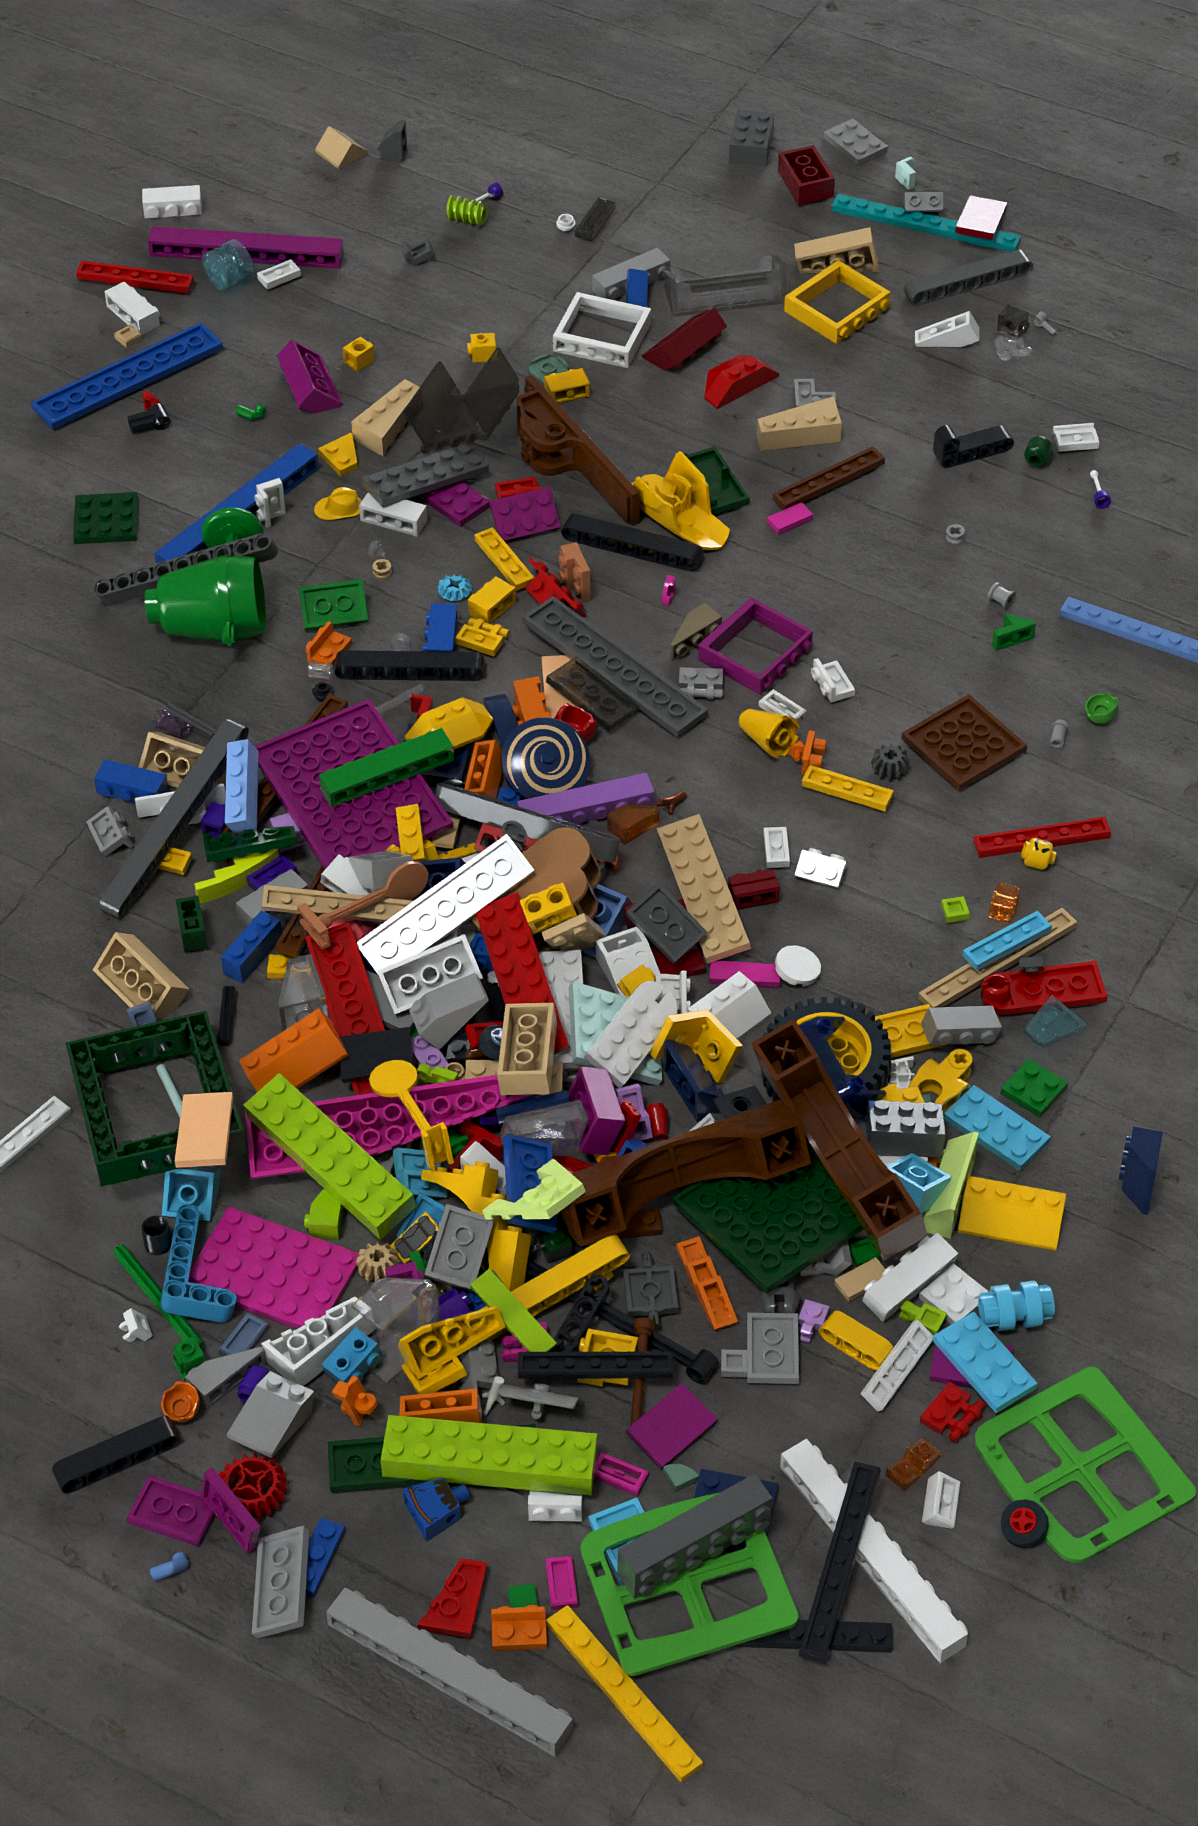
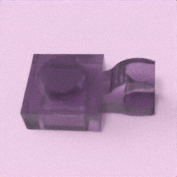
M157 710V713L161 715V721L153 720V725L169 729L168 733L176 737L191 734L192 726L179 718L170 716L165 710Z

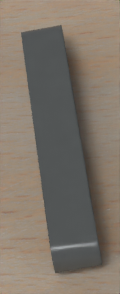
M1016 250L913 279L906 283L904 292L914 305H922L1025 276L1032 271L1033 263L1023 250Z

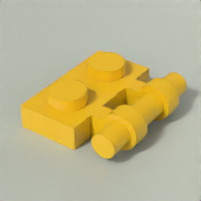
M470 618L468 625L464 624L455 637V644L494 657L504 643L503 637H509L510 630L504 629L499 624L492 625L486 623V620L481 618Z

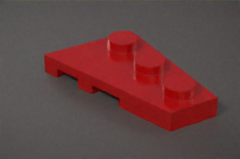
M461 1558L444 1583V1588L438 1597L434 1598L430 1604V1609L417 1624L418 1630L424 1629L428 1632L471 1639L488 1568L487 1562Z

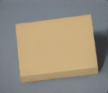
M328 126L315 148L317 154L338 169L368 154V150L346 134Z

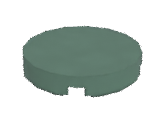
M548 354L536 357L529 366V376L533 375L543 386L544 376L568 371L566 360L560 356L555 358Z

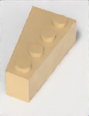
M870 227L794 244L795 257L800 274L820 273L838 260L857 272H863V270L872 269L873 272H880L878 256Z
M406 379L400 382L351 421L353 440L384 457L387 453V448L395 442V437L404 430L406 422H410L421 407L420 387Z
M834 396L765 416L757 421V439L761 451L841 442L842 422Z

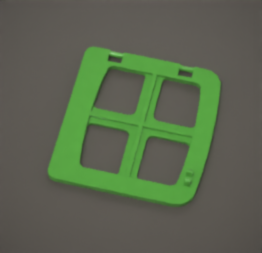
M1087 1367L988 1420L978 1427L975 1433V1447L1012 1502L1027 1499L1035 1501L1043 1507L1049 1522V1528L1044 1540L1062 1559L1071 1563H1081L1093 1558L1106 1548L1116 1545L1164 1518L1165 1515L1189 1504L1196 1496V1488L1104 1374L1096 1367ZM1078 1397H1082L1089 1402L1117 1433L1116 1436L1086 1452L1078 1451L1049 1414L1051 1411ZM1027 1424H1031L1036 1428L1061 1460L1059 1467L1030 1483H1026L999 1443L1001 1438ZM1126 1452H1132L1159 1490L1157 1496L1130 1511H1126L1096 1473L1099 1467ZM1070 1483H1078L1109 1521L1107 1524L1081 1538L1073 1537L1040 1502L1041 1499ZM1169 1498L1173 1504L1162 1509L1158 1503ZM1102 1535L1106 1541L1095 1547L1092 1540Z
M718 1493L681 1501L634 1515L592 1531L582 1540L580 1546L581 1558L589 1575L610 1637L613 1640L620 1664L627 1675H640L784 1631L797 1624V1609L764 1530L748 1535L744 1540L746 1544L744 1549L702 1561L694 1570L689 1571L687 1569L680 1573L674 1581L670 1583L664 1582L657 1586L647 1596L641 1595L634 1599L625 1585H615L604 1556L607 1550L643 1536ZM601 1564L605 1575L596 1577L593 1567ZM754 1568L758 1573L768 1598L767 1601L750 1610L720 1621H714L701 1590V1585L715 1578ZM675 1591L680 1593L694 1628L662 1637L645 1640L637 1639L634 1636L624 1607ZM627 1635L631 1647L623 1649L619 1638Z

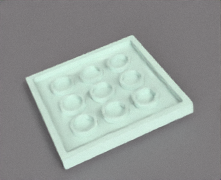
M574 981L570 984L569 1005L573 1063L596 1068L583 1056L629 997ZM649 1051L630 1078L658 1086L662 1081L661 1058L654 1059L649 1054Z

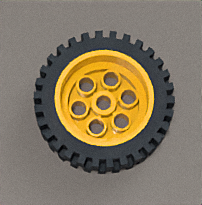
M821 997V1003H815L814 998L807 999L808 1005L803 1006L801 1001L795 1003L794 1011L790 1007L784 1009V1017L780 1014L775 1016L774 1024L769 1023L767 1033L764 1032L763 1036L788 1021L795 1019L818 1054L849 1113H855L857 1118L863 1116V1108L867 1109L868 1100H872L873 1096L880 1089L888 1086V1082L890 1083L891 1043L890 1039H888L886 1028L883 1029L881 1020L875 1021V1014L871 1011L865 1015L864 1006L859 1004L855 1009L853 1001L847 1000L845 1005L841 1004V998L834 997L833 1003H828L827 997ZM762 1071L763 1085L766 1087V1093L769 1097L772 1096L773 1102L781 1100Z

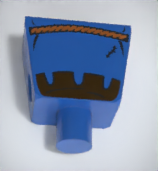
M438 1478L403 1489L404 1504L426 1542L459 1521L461 1518L459 1503L470 1499L469 1492L464 1484L450 1489L444 1478Z

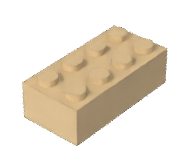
M554 1003L505 1005L497 1072L501 1095L550 1094L557 1028Z

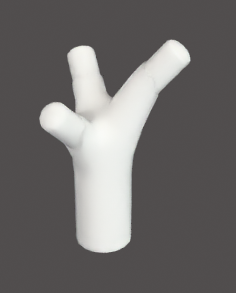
M495 1377L490 1391L482 1394L483 1398H488L482 1413L484 1416H487L496 1400L500 1405L505 1404V1401L499 1396V1391L504 1383L502 1377Z

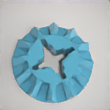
M453 574L452 577L446 575L444 579L439 581L438 593L446 600L459 601L465 599L472 591V584H470L469 578H464L463 574L460 576Z

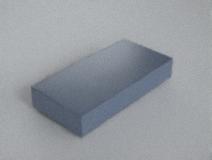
M247 1313L220 1347L219 1355L227 1356L254 1349L269 1329V1324Z

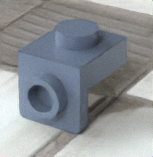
M150 1001L127 1009L133 1027L157 1022Z

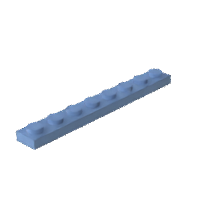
M1071 597L1066 599L1060 609L1059 616L1198 663V640Z

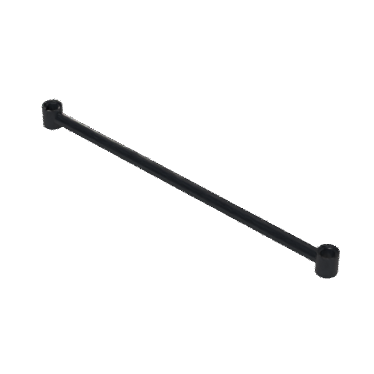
M528 1259L526 1274L534 1279L548 1271V1269ZM582 1289L567 1298L575 1302ZM587 1303L582 1305V1307L586 1308L589 1311H592L593 1306L591 1304ZM604 1303L598 1316L637 1337L636 1332H634L635 1319ZM656 1331L648 1338V1345L659 1351H673V1359L687 1366L686 1374L698 1384H704L719 1365L717 1357L708 1350L702 1349L696 1355Z

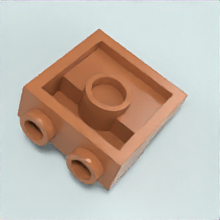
M577 542L560 546L559 552L561 555H558L561 569L558 571L559 580L565 584L568 590L574 589L575 595H579L582 603L591 601L590 569Z

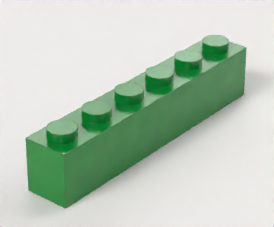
M442 728L429 731L419 737L408 739L406 742L387 747L377 753L369 754L361 759L348 762L345 765L319 774L320 789L332 808L454 761V746Z

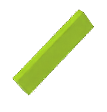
M490 1268L470 1284V1288L488 1308L498 1307L506 1328L528 1352H549L557 1345L556 1341Z

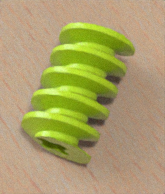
M450 195L446 212L450 220L455 219L464 223L469 222L472 225L483 226L488 218L489 206L486 204L483 207L482 201H479L476 206L474 199L469 204L468 198H465L462 203L460 196L455 201V196Z

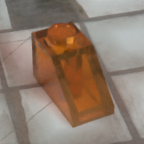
M624 804L607 814V830L620 838L624 845L659 824V808L657 806Z

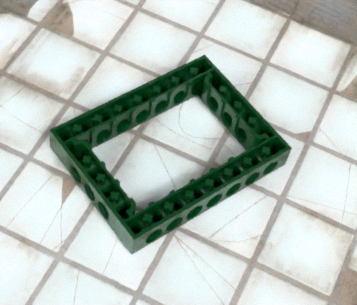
M207 1011L66 1042L70 1066L101 1187L179 1169L175 1166L179 1129L157 1136L154 1134L149 1138L136 1141H125L117 1148L99 1073L192 1052L203 1093L231 1092ZM234 1099L227 1157L247 1153L244 1132Z

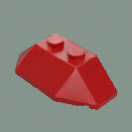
M737 355L708 371L704 399L713 407L719 409L779 377V373L766 362L753 356Z

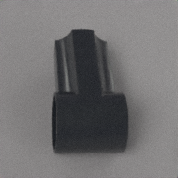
M159 403L150 406L148 411L127 416L132 433L150 428L164 430L171 423L164 405Z

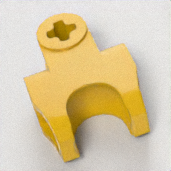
M956 1049L940 1064L932 1058L927 1060L919 1068L908 1088L918 1086L921 1094L924 1092L936 1093L939 1097L936 1099L935 1104H942L944 1114L971 1087L966 1080L971 1076L972 1055L964 1049Z

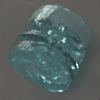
M236 239L225 242L219 248H214L202 257V264L207 277L219 290L224 291L236 284L237 281L240 282L253 274L251 257L246 248Z

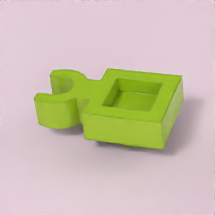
M420 1063L417 1072L420 1073L418 1080L423 1083L437 1084L458 1080L457 1072L435 1066L432 1069L429 1065Z

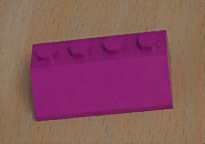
M291 339L277 355V358L280 362V368L286 376L285 379L290 385V391L296 399V405L301 410H307L313 414L340 408L343 403L321 354Z

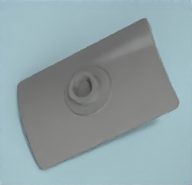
M535 1383L534 1388L503 1384L499 1391V1396L534 1402V1409L531 1415L535 1419L544 1415V1404L574 1409L576 1404H581L582 1401L577 1396L554 1393V1391L549 1390V1385Z

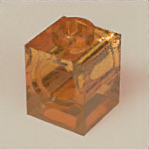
M998 882L990 901L988 917L1011 923L1019 904L1021 888Z

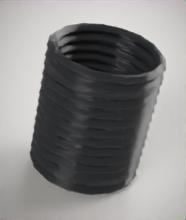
M151 1216L145 1219L141 1226L145 1249L153 1255L166 1253L171 1246V1235L167 1220L162 1216Z

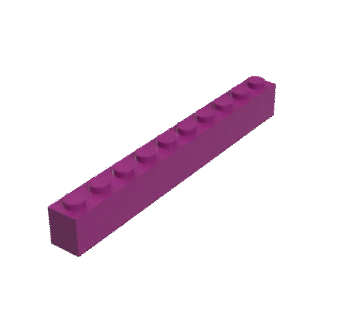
M152 226L148 238L149 254L154 257L275 265L291 259L297 266L340 269L344 255L343 239L156 226Z

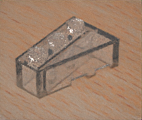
M581 1100L507 1116L504 1119L499 1136L502 1144L503 1138L507 1134L551 1144L552 1156H576L588 1117Z

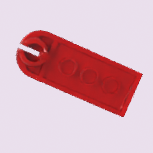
M1096 960L1040 967V971L1026 972L1024 969L994 973L983 980L980 992L983 1005L993 1006L998 1015H1012L1105 1003L1108 997Z

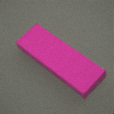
M714 961L710 965L709 983L722 984L740 971L758 987L779 988L780 976L776 972V964Z

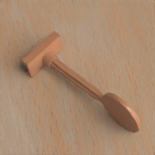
M418 861L403 863L391 873L385 887L329 914L324 913L318 917L306 903L297 906V910L304 917L299 920L300 924L323 950L331 946L327 927L331 926L333 922L388 896L392 899H413L425 888L428 881V871Z

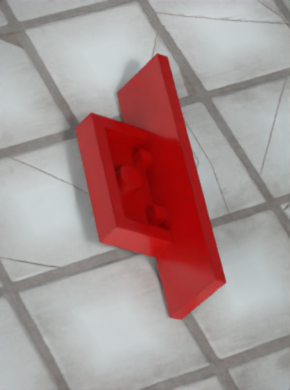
M532 558L528 560L540 573L525 588L540 604L554 596L563 604L567 601L583 618L587 616L582 610L584 605L576 597L573 600L570 598L572 593L564 585L562 587L558 585L561 581L553 573L550 575L547 573L549 569L541 560L538 563Z

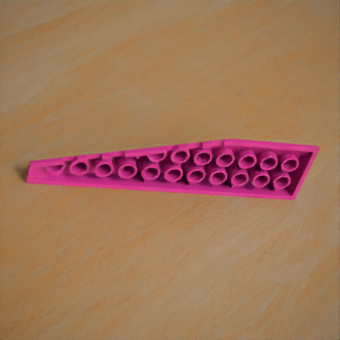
M497 1075L416 1086L409 1091V1094L431 1127L444 1122L447 1128L532 1095H501ZM368 1093L312 1102L371 1157L422 1138L420 1129L399 1097H383L376 1093ZM245 1112L251 1180L306 1172L252 1123Z

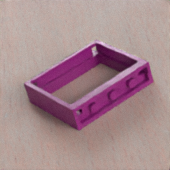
M750 597L698 645V660L711 668H722L725 676L761 695L773 685L774 681L782 677L789 667L795 665L805 652L811 650L813 646V631ZM752 620L795 642L761 675L718 652Z

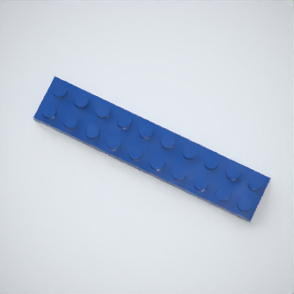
M200 322L32 401L31 407L53 430L222 350L223 343Z

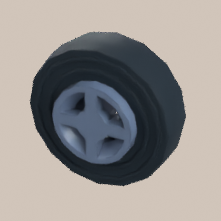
M490 1025L484 1028L480 1034L479 1048L487 1057L499 1061L503 1026Z

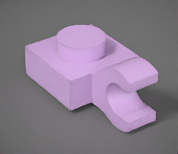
M805 1299L798 1317V1325L802 1326L800 1341L810 1343L814 1330H819L826 1321L830 1306Z

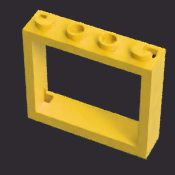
M838 260L785 296L784 312L837 344L860 329L867 322L873 320L880 313L886 311L890 307L891 292ZM839 281L871 299L838 323L807 305L808 302Z

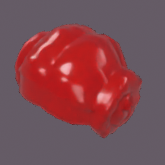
M569 703L560 707L554 719L563 721L573 727L585 742L595 735L598 728V723L591 714Z

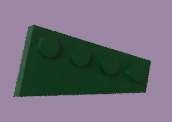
M294 826L265 828L262 833L250 829L244 830L239 835H231V831L221 832V836L211 837V833L203 834L207 863L222 862L233 857L242 858L257 852L266 853L277 848L286 849L298 844Z

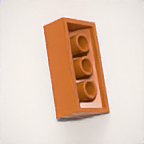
M318 1008L241 1058L239 1062L247 1078L258 1092L278 1073L298 1089L349 1054L331 1020Z

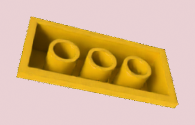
M968 1176L958 1233L1056 1251L1066 1193Z

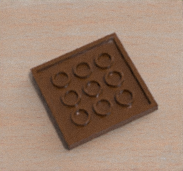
M970 694L902 732L901 737L906 744L959 791L1027 751V744Z

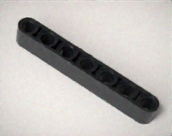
M579 514L569 515L561 529V535L568 541L689 572L697 569L704 555L702 547L694 543Z
M343 650L336 654L334 674L336 677L344 680L478 681L484 676L485 658L479 652Z

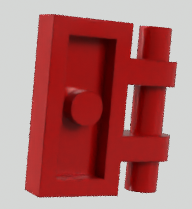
M949 1381L920 1416V1422L939 1435H942L946 1429H949L951 1431L948 1435L949 1439L956 1442L960 1437H964L967 1434L971 1423L981 1417L982 1410L986 1404L978 1399L974 1404L969 1405L968 1402L971 1395ZM959 1413L964 1415L961 1420H955Z

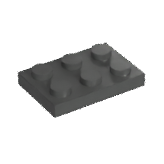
M660 882L625 913L673 965L708 933Z

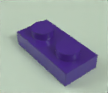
M281 855L247 876V883L256 891L262 885H266L290 869L297 874V867L284 855Z

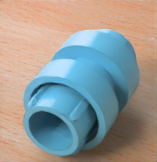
M1035 1280L1019 1282L1016 1291H1011L1008 1284L991 1286L990 1292L981 1293L978 1296L980 1319L987 1327L995 1326L998 1332L1014 1330L1016 1321H1022L1025 1328L1042 1326L1043 1320L1052 1319L1055 1315L1054 1297L1050 1286H1038Z

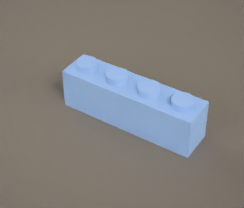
M248 739L227 743L225 824L235 835L242 834L244 830L253 829L257 831L259 751Z

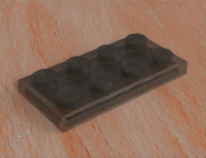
M577 656L546 677V683L574 705L591 714L594 720L608 731L639 711V705Z

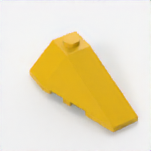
M493 1306L421 1326L401 1338L398 1348L406 1366L420 1379L506 1326L498 1307Z

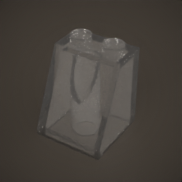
M311 954L288 960L278 1002L282 1032L318 1008L328 1017L326 996Z

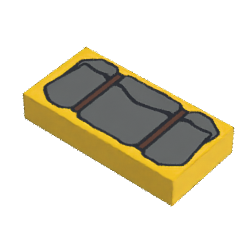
M425 1212L390 1247L395 1248L398 1257L404 1264L409 1263V1253L417 1250L421 1253L429 1245L435 1230L438 1231L439 1225L428 1212Z

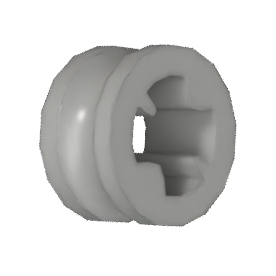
M953 524L947 527L946 539L948 542L960 544L964 541L965 529L963 526Z

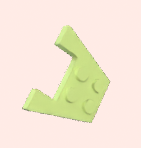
M552 1159L537 1170L538 1177L541 1179L540 1185L526 1191L523 1197L515 1203L497 1199L483 1209L482 1212L487 1220H493V1215H501L502 1219H512L516 1215H522L523 1219H550L586 1191L583 1183L556 1160Z

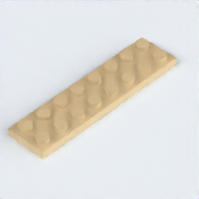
M700 814L657 828L687 911L708 932L699 941L707 964L751 949L750 942Z

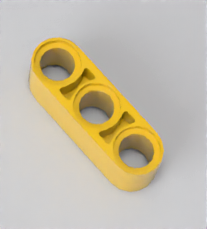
M837 1310L828 1317L818 1330L820 1336L826 1342L876 1371L894 1348L887 1339Z

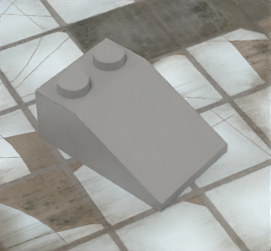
M473 973L425 993L413 1003L409 1011L419 1036L440 1050L489 999L478 975Z
M270 1371L256 1385L229 1429L227 1438L272 1458L312 1415L314 1391Z

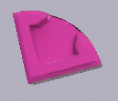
M667 575L662 595V605L669 606L675 594V576Z

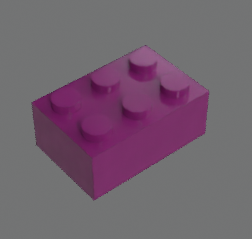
M580 1067L568 1092L572 1111L568 1112L580 1153L608 1155L611 1147L615 1145L620 1129L624 1127L625 1116L622 1114L619 1098L616 1096L613 1081L608 1070Z

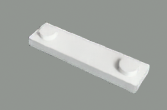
M919 1320L911 1323L860 1393L877 1412L884 1409L933 1341V1335Z

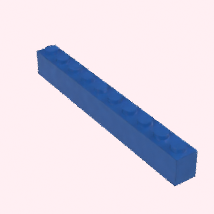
M300 443L290 449L240 489L217 504L207 514H204L199 520L188 526L187 529L174 537L170 542L159 548L154 553L156 563L208 549L201 536L202 524L207 516L216 510L227 507L241 508L250 511L257 517L256 510H259V507L255 501V495L257 494L256 485L280 478L283 483V493L286 495L319 469L318 454Z

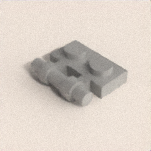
M680 667L679 688L693 699L694 697H706L707 700L722 698V668Z

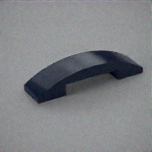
M505 694L483 698L485 707L493 718L501 750L510 733L518 726L512 706Z

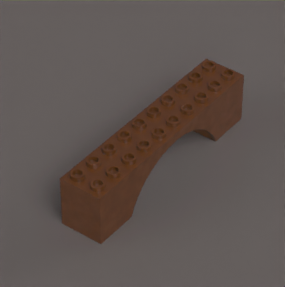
M792 1019L752 1042L751 1044L761 1070L781 1101L802 1120L806 1140L883 1260L889 1259L928 1236L920 1210L896 1173L890 1171L882 1162L857 1126L828 1076L818 1054L796 1020Z
M777 1100L573 1172L571 1174L583 1183L586 1192L559 1212L560 1219L564 1222L568 1233L577 1244L583 1246L627 1230L631 1218L643 1206L676 1188L721 1177H753L767 1180L809 1165L811 1160L802 1120L781 1100Z

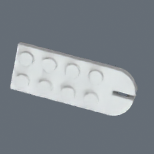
M647 981L638 986L583 1056L596 1068L607 1069L611 1080L618 1088H621L651 1050L667 1016L677 1014V1002L669 990L657 1002L655 1001L665 988V986L658 982Z

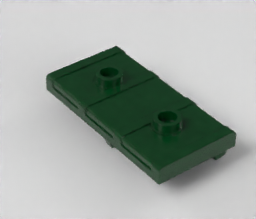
M716 447L688 455L684 453L704 475L709 485L710 506L713 515L750 503V497Z

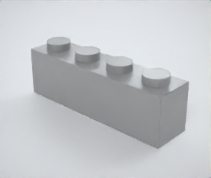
M658 248L650 250L592 275V291L598 297L614 300L627 294V270L629 268L648 271L649 285L670 276V259Z

